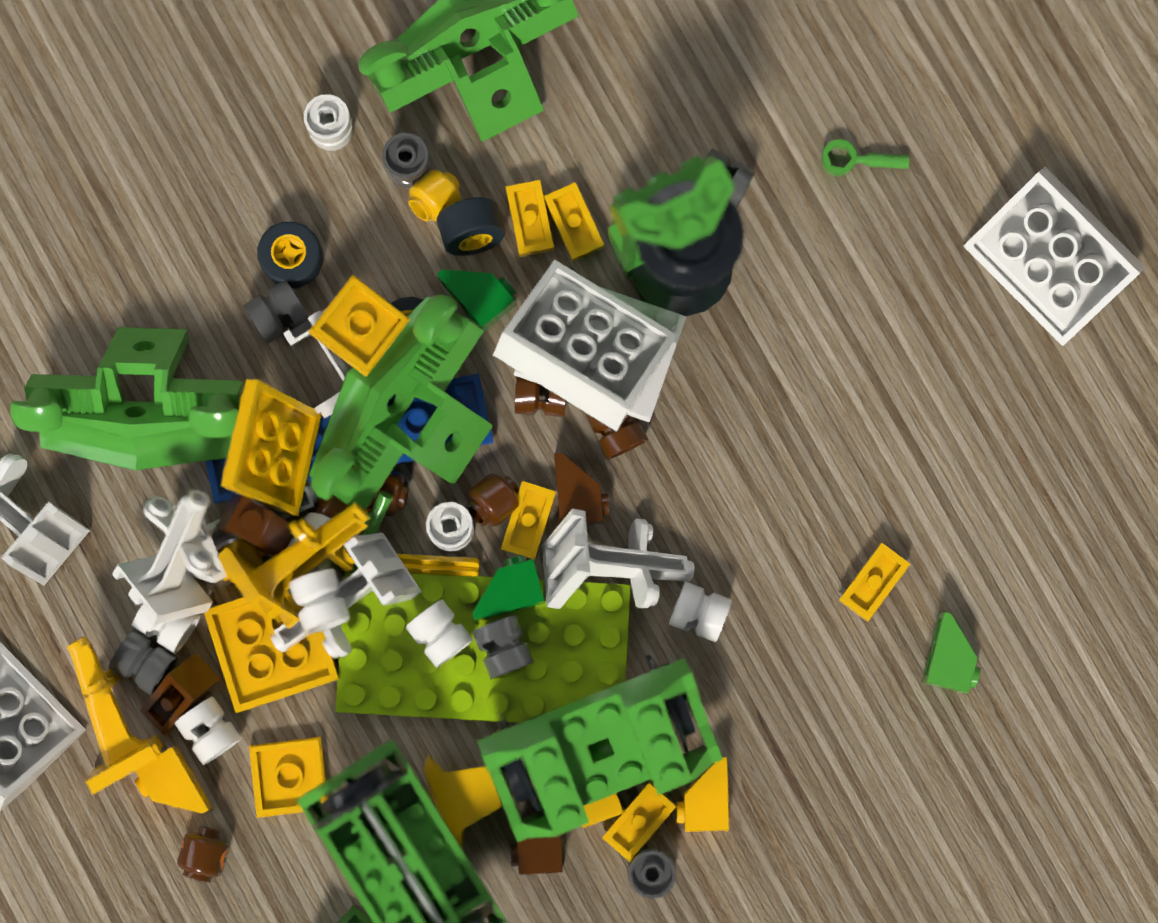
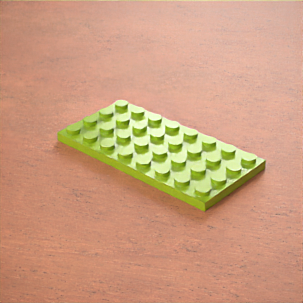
M345 572V574H344V580H345L346 578H348L350 575H352L353 573H351V572H349V573ZM410 573L422 591L412 600L383 605L373 590L347 608L350 619L341 624V629L351 645V652L345 657L339 656V680H337L335 712L500 722L499 714L504 713L507 722L523 723L623 683L626 679L631 585L582 582L560 609L546 606L545 580H539L545 603L475 622L472 613L493 577ZM443 599L454 614L452 622L454 624H462L473 641L447 662L436 668L424 653L427 645L425 643L418 644L405 627L429 607ZM516 615L523 632L520 642L527 643L534 663L490 679L483 661L487 653L479 650L472 631L503 618Z

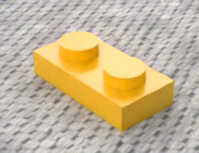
M540 180L506 186L519 257L554 251Z
M576 182L544 196V201L572 262L605 247Z
M522 481L517 495L519 506L511 514L501 550L519 556L525 555L529 559H536L556 491Z
M880 543L838 601L868 622L910 566V563L885 544Z
M648 782L624 810V813L618 817L602 836V839L630 862L677 806L663 794L658 795L655 787Z

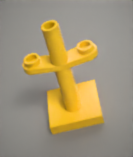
M354 502L350 507L317 529L304 518L299 522L293 521L288 527L299 540L260 566L228 546L217 557L249 605L253 607L258 603L267 616L272 619L279 616L284 625L291 629L300 618L285 597L290 588L289 583L305 576L327 558L331 559L347 573L355 569V561L344 544L367 527L365 522L370 517L358 503Z
M85 635L66 647L70 653L104 760L103 764L92 770L85 781L91 793L95 794L157 759L158 754L161 753L160 748L164 745L157 733L146 740L136 738L129 731L112 692V686L120 680L117 673L114 674L111 669L103 671L92 643L88 641Z

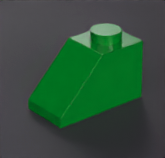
M445 269L437 273L438 281L484 332L516 306L515 299L512 297L516 294V291L504 277L498 280L492 273Z
M525 555L504 560L505 567L498 568L472 613L475 622L545 603L534 559L526 561Z

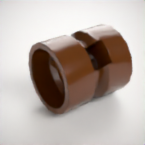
M516 376L515 414L535 415L538 410H542L545 416L565 417V399L552 391L549 392V399H539L540 386L542 385Z
M586 414L594 433H601L602 435L599 444L607 460L631 451L648 441L641 423L633 421L632 416L627 415L618 430L615 431L591 415Z

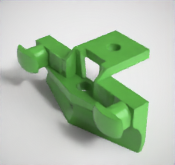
M438 0L396 40L383 41L369 48L358 61L359 71L368 76L390 113L454 81L480 140L484 142L544 111L518 47L575 19L579 15L573 0ZM470 28L476 30L471 40L466 42L460 41V36L465 30ZM489 45L503 56L504 59L471 76H468L462 59ZM500 89L507 90L504 99L499 102L491 101L496 91Z
M441 294L432 298L426 297L407 315L410 321L367 377L353 367L347 372L309 476L312 477L311 487L319 498L328 500L332 495H335L349 506L356 502L366 510L403 453L454 485L492 429V424L444 392L484 332L474 323L455 312L458 306L452 297ZM396 394L394 402L387 407L389 399ZM415 397L437 407L416 441L397 425ZM453 433L452 439L445 445L446 439Z
M118 327L97 368L96 376L31 374L24 386L26 401H12L10 404V416L17 428L25 431L39 432L40 448L136 471L228 458L244 385L241 380L172 378L189 343L187 329ZM117 374L154 375V402L124 401Z

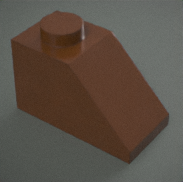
M554 453L560 523L571 509L585 511L586 525L603 524V515H609L608 493L601 494L600 485L564 454Z
M241 495L232 496L216 526L271 557L285 550L294 536L288 527V522Z
M195 653L165 677L140 711L165 736L176 726L174 723L185 713L197 706L221 678Z
M561 834L555 837L527 838L519 842L517 841L518 844L511 845V866H518L519 875L563 873Z

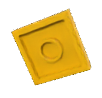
M352 275L308 333L367 377L410 321V318L356 276Z
M322 737L249 746L256 818L304 812L297 799L326 781ZM328 795L321 798L320 801L322 802L327 799Z

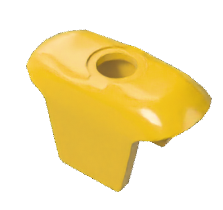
M428 753L425 758L423 771L432 800L463 850L464 829L498 810L502 806V801L486 766L447 772Z

